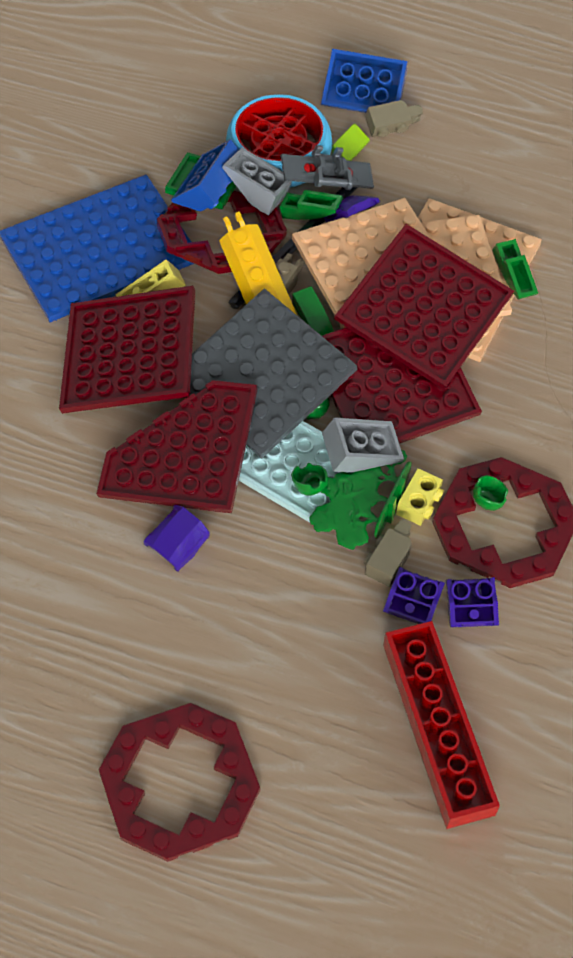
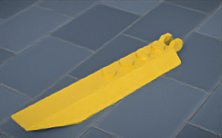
M240 211L235 213V217L240 224V228L233 230L230 219L224 217L223 220L228 233L219 242L246 305L265 288L297 315L258 224L245 225Z

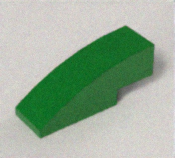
M304 190L302 195L287 193L280 205L281 215L284 219L292 220L326 217L336 213L343 197L341 195Z
M516 239L497 243L492 250L509 288L514 290L516 298L522 299L537 295L538 290L525 255H521Z
M312 286L292 293V304L305 323L321 336L334 332L324 307Z

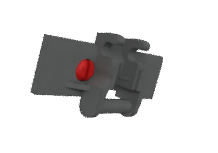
M316 145L312 152V157L281 154L285 181L314 183L315 187H321L322 185L344 187L346 190H350L352 187L374 188L370 163L346 161L345 158L341 157L343 148L336 147L332 155L320 154L323 150L322 145Z

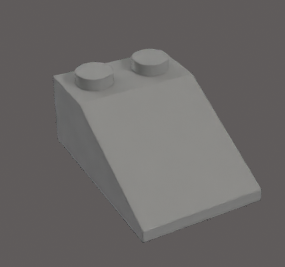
M243 147L222 167L248 202L267 215L284 199L292 181L284 180L281 170Z
M334 418L322 432L332 469L335 472H357L399 463L404 460L392 421Z

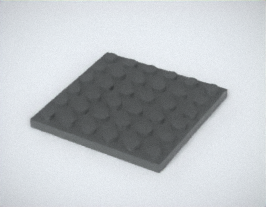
M264 288L192 353L190 395L193 393L197 394L206 388L205 385L212 380L257 385L258 390L246 445L263 459L358 369L355 363Z

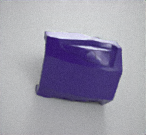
M348 196L342 199L336 213L326 216L324 219L327 223L343 217L348 218L356 213L375 207L380 201L377 197Z
M175 505L167 517L146 537L144 545L153 548L169 561L178 572L195 556L202 544L210 537V533L201 520L184 507Z
M399 567L383 612L416 624L432 621L445 583Z
M495 577L463 580L446 579L450 627L499 625Z

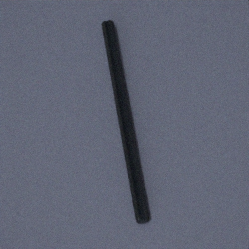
M342 187L335 195H341L343 198L348 197L358 187H352L350 190ZM324 217L310 219L299 231L323 224L325 222ZM292 238L272 257L275 264L279 259H284L288 253L293 254L297 250ZM240 290L229 300V304L233 309H239L245 303Z

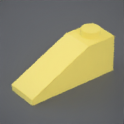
M166 259L118 292L116 296L186 286L179 270Z

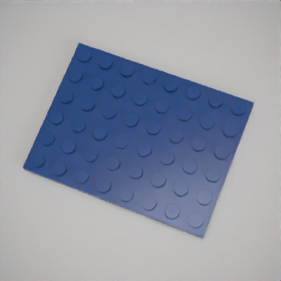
M147 174L0 231L2 242L49 322L70 315L71 303L116 296L118 292L166 259L178 270L194 264L166 251L157 227V218L167 212L168 206ZM183 230L187 243H190L191 240Z

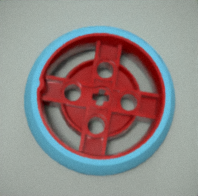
M268 95L248 102L232 118L226 136V141L231 139L239 150L243 147L251 152L241 142L243 139L249 141L251 153L282 172L281 154L312 157V152L316 145L323 146L320 154L330 155L332 149L331 130L324 115L306 100L290 95ZM307 133L310 134L317 143L309 141ZM292 181L290 188L302 185L306 182Z

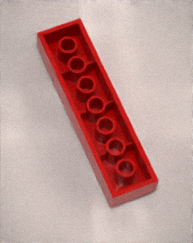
M433 621L386 632L383 646L446 829L496 816L500 804Z

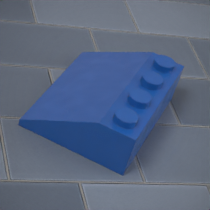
M332 49L321 105L366 113L368 107L401 100L408 70L407 61Z

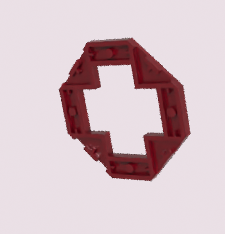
M234 190L227 202L231 203L235 213L240 211V214L255 212L264 231L262 233L264 240L272 254L287 234L286 226L277 207L267 215L252 206L242 193ZM172 202L168 206L167 212L157 218V227L168 253L217 274L232 272L225 254H213L208 240L187 243L180 222L196 220V210Z
M500 457L459 468L433 517L432 523L450 562L471 568L472 572L483 577H495L496 580L502 582L501 585L514 588L554 576L573 536V506L561 482ZM481 476H493L502 482L509 480L517 499L539 493L555 526L554 528L536 533L535 537L543 553L502 564L494 544L475 550L471 549L457 515L475 511L476 504L470 491L473 490Z
M193 703L123 725L99 768L120 839L167 862L177 859L178 856L192 851L194 853L213 846L214 843L225 839L230 840L238 837L260 792L259 782L236 722ZM181 728L222 746L223 749L214 765V770L235 779V782L215 822L190 812L178 835L134 815L145 795V791L124 782V779L145 740L169 749L178 730Z

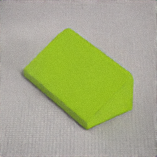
M353 124L333 144L332 154L336 147L343 148L341 157L345 158L346 161H351L368 144L370 139L356 124Z

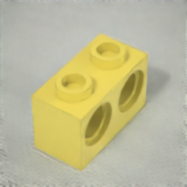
M418 468L398 502L396 515L420 526L425 519L429 520L434 510L432 505L435 501L439 502L444 490L441 489L443 479Z

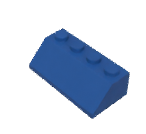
M229 139L203 153L171 201L200 212L217 206L219 203L218 199L227 191V185L232 182L222 167L239 151L233 141Z

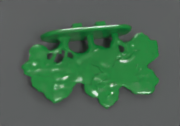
M401 450L404 457L402 462L395 463L392 466L386 465L389 468L387 471L390 474L389 476L383 473L380 467L353 472L352 474L340 472L335 474L333 478L328 477V485L321 493L328 496L330 502L317 506L309 518L310 523L314 525L315 531L330 532L334 529L336 530L338 544L353 550L356 546L368 543L369 536L366 526L371 522H376L374 537L378 539L386 523H392L395 517L396 505H398L405 491V484L410 474L412 462L409 461L405 464L399 477L395 474L394 466L406 461V452ZM382 475L385 479L380 480L379 477ZM390 480L395 485L389 497L380 495L378 493L379 485L384 481ZM377 502H386L379 517H376L370 511L371 507L376 505ZM362 516L366 517L367 519L365 521H362L359 519V517Z

